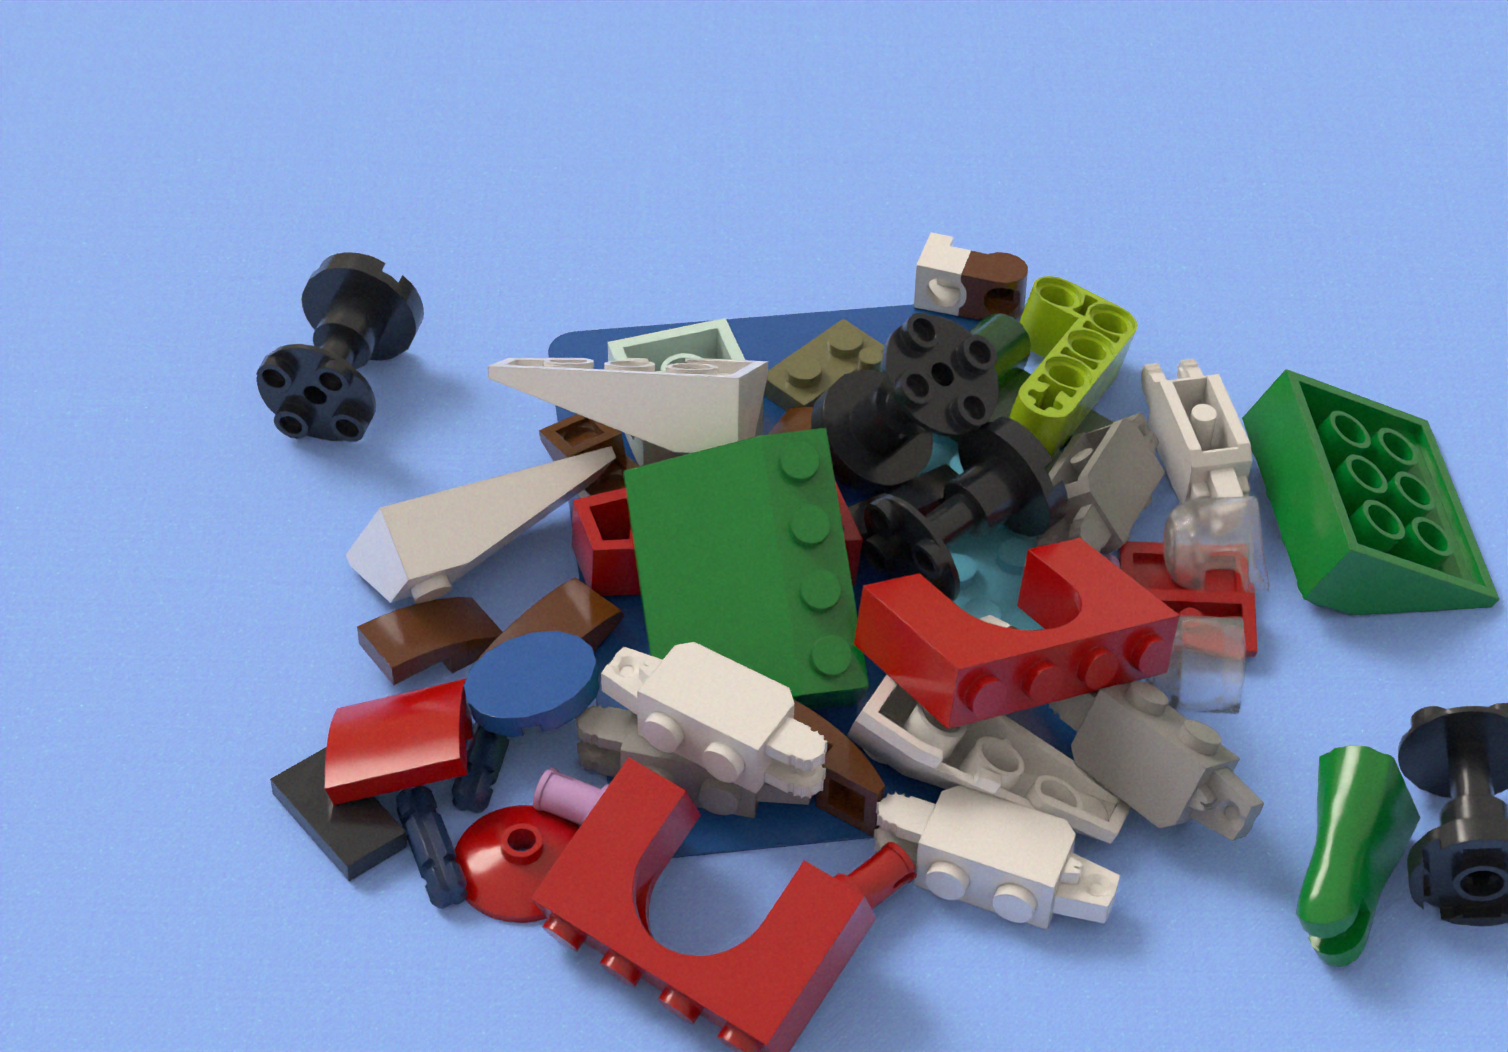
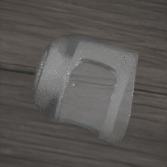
M1256 496L1190 499L1178 504L1170 511L1163 530V555L1167 571L1178 585L1189 590L1203 591L1205 571L1232 569L1241 575L1244 592L1269 591L1270 582L1263 553L1260 514Z
M1180 616L1167 673L1146 678L1145 682L1160 689L1168 697V705L1176 711L1238 715L1247 664L1243 618L1241 616Z

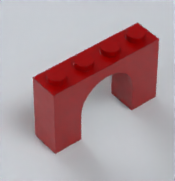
M1076 538L1031 548L1027 551L1017 606L1045 630L1012 629L980 620L957 606L918 573L863 586L854 645L947 729L1099 691L1101 688L1165 674L1168 671L1180 615L1083 539Z
M628 757L532 895L531 900L547 918L542 928L554 939L573 951L578 952L582 944L585 943L603 954L604 956L599 964L625 984L635 988L639 981L643 979L662 991L657 1000L684 1021L694 1024L701 1015L721 1028L717 1038L734 1052H790L876 920L866 897L804 860L762 924L750 937L739 945L724 952L704 956L681 954L662 946L654 940L649 923V904L652 891L661 873L701 814L686 790Z

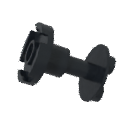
M337 253L323 260L320 267L311 274L302 293L301 301L306 319L315 330L313 333L314 346L305 344L280 346L265 356L256 373L257 387L261 398L269 410L275 414L273 419L274 425L284 435L295 439H300L307 435L328 441L357 442L363 438L376 412V400L368 381L356 369L365 366L369 360L392 359L408 350L424 319L423 303L414 285L404 275L397 282L391 275L383 272L385 262L361 253Z
M920 312L908 318L886 341L882 358L883 373L863 369L844 374L822 393L814 404L811 414V429L826 428L831 460L835 463L833 466L834 475L852 489L876 495L907 482L926 468L933 449L932 433L947 437H957L975 432L982 427L993 415L999 395L997 374L993 367L997 361V354L990 341L981 335H972L961 325L943 317Z
M1000 416L993 422L987 421L975 432L960 436L958 455L964 472L945 485L943 490L945 502L925 517L907 501L886 493L874 496L866 503L864 522L869 538L862 542V551L869 564L881 574L889 572L894 579L920 573L954 602L959 596L960 579L948 549L950 546L968 533L977 538H984L1002 524L1013 532L1028 537L1042 535L1065 517L1068 510V495L1064 482L1061 480L1053 486L1050 476L1045 470V467L1052 463L1053 459L1042 443L1028 429L1017 421L1005 416Z
M1497 703L1489 707L1461 706L1449 709L1439 706L1423 707L1411 716V728L1402 736L1399 742L1397 753L1399 767L1403 775L1419 789L1440 797L1451 798L1452 800L1446 803L1439 813L1440 826L1428 831L1409 851L1407 871L1411 897L1423 910L1425 901L1430 905L1439 907L1441 920L1452 924L1493 926L1508 923V805L1503 800L1494 796L1508 789V703Z

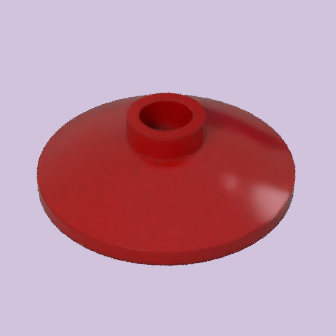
M533 805L509 806L482 816L465 830L455 847L457 855L455 861L461 865L467 881L465 889L468 894L465 900L482 914L497 920L526 923L547 919L531 900V897L580 827L573 822L546 811L536 810ZM517 849H528L526 851H517Z

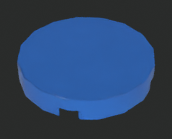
M560 631L532 632L509 639L486 652L470 669L464 689L473 719L488 732L507 737L524 736L522 728H531L539 725L543 733L558 729L580 716L597 697L600 688L598 681L600 672L592 647L579 636Z

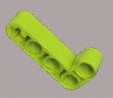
M1043 276L1035 280L1019 322L1029 335L1030 351L1045 359L1020 387L1009 418L1028 429L1042 443L1053 459L1116 380L1138 324L1135 317L1124 308L1068 280L1054 276Z

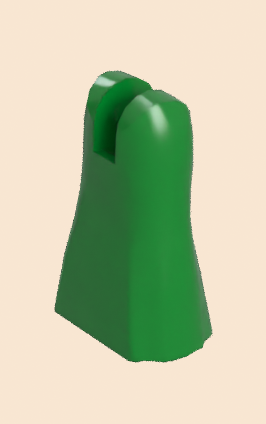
M1349 745L1338 747L1319 756L1316 841L1296 908V915L1304 931L1309 934L1308 939L1318 957L1327 965L1336 967L1349 965L1364 950L1382 891L1403 856L1420 820V815L1394 757L1367 746Z

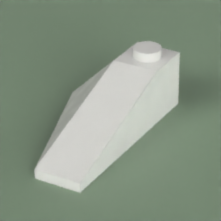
M612 446L380 507L346 553L349 565L390 603L412 596L415 603L428 602L442 597L452 590V583L594 483L616 458Z

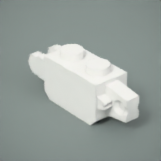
M1194 359L1180 360L1179 366H1177V379L1175 380L1166 379L1160 364L1144 365V368L1141 370V384L1150 409L1147 426L1155 433L1159 440L1157 451L1183 512L1204 510L1217 535L1242 532L1244 525L1242 518L1246 515L1247 510L1245 498H1249L1250 492L1248 479L1252 464L1251 445L1220 375L1204 376Z
M695 642L675 645L663 660L623 647L602 671V691L637 715L638 735L646 738L658 750L666 753L674 752L705 768L716 779L727 783L733 782L757 794L765 782L786 793L793 792V796L799 795L801 799L805 796L811 798L812 795L823 791L826 768H823L822 764H825V752H827L828 741H825L824 735H819L818 731L813 732L811 727L794 719V700L789 687Z
M961 785L943 790L936 804L913 796L907 798L904 796V793L898 795L897 792L894 795L888 793L887 797L883 798L881 802H877V825H880V827L874 829V852L880 851L887 842L898 844L905 850L915 865V873L917 874V877L914 879L915 886L929 890L936 896L946 900H959L995 912L1008 921L1015 923L1025 922L1046 930L1054 913L1104 924L1110 915L1115 902L1120 875L1073 853L1076 834L1066 819Z

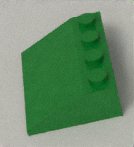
M1288 369L1281 373L1242 417L1251 444V451L1257 461L1266 488L1267 498L1271 503L1281 532V540L1286 547L1297 579V587L1304 600L1316 606H1326L1350 615L1492 608L1500 600L1428 420Z
M826 428L760 435L624 470L623 476L650 656L663 660L675 645L695 642L789 687L793 699L811 710L854 705L860 702L869 688L864 653L854 645L858 616Z

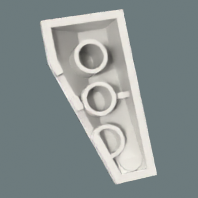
M506 358L488 366V379L678 453H694L755 437L768 376V361L685 358V363L667 365L666 371H655V363L649 362L648 358H627V360L605 362L604 370L594 369V360L586 358Z
M888 675L885 676L862 709L847 734V737L862 747L865 753L873 760L889 765L904 776L944 789L961 785L1063 818L1068 821L1074 832L1109 844L1118 835L1131 809L1128 804L1078 767L1074 760L1006 715L947 729Z

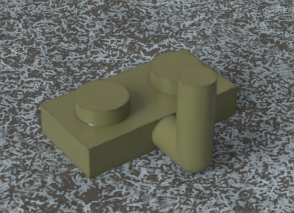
M842 319L769 369L764 396L785 411L789 408L814 407L817 398L844 374L863 369L882 372V358L885 346L847 320Z

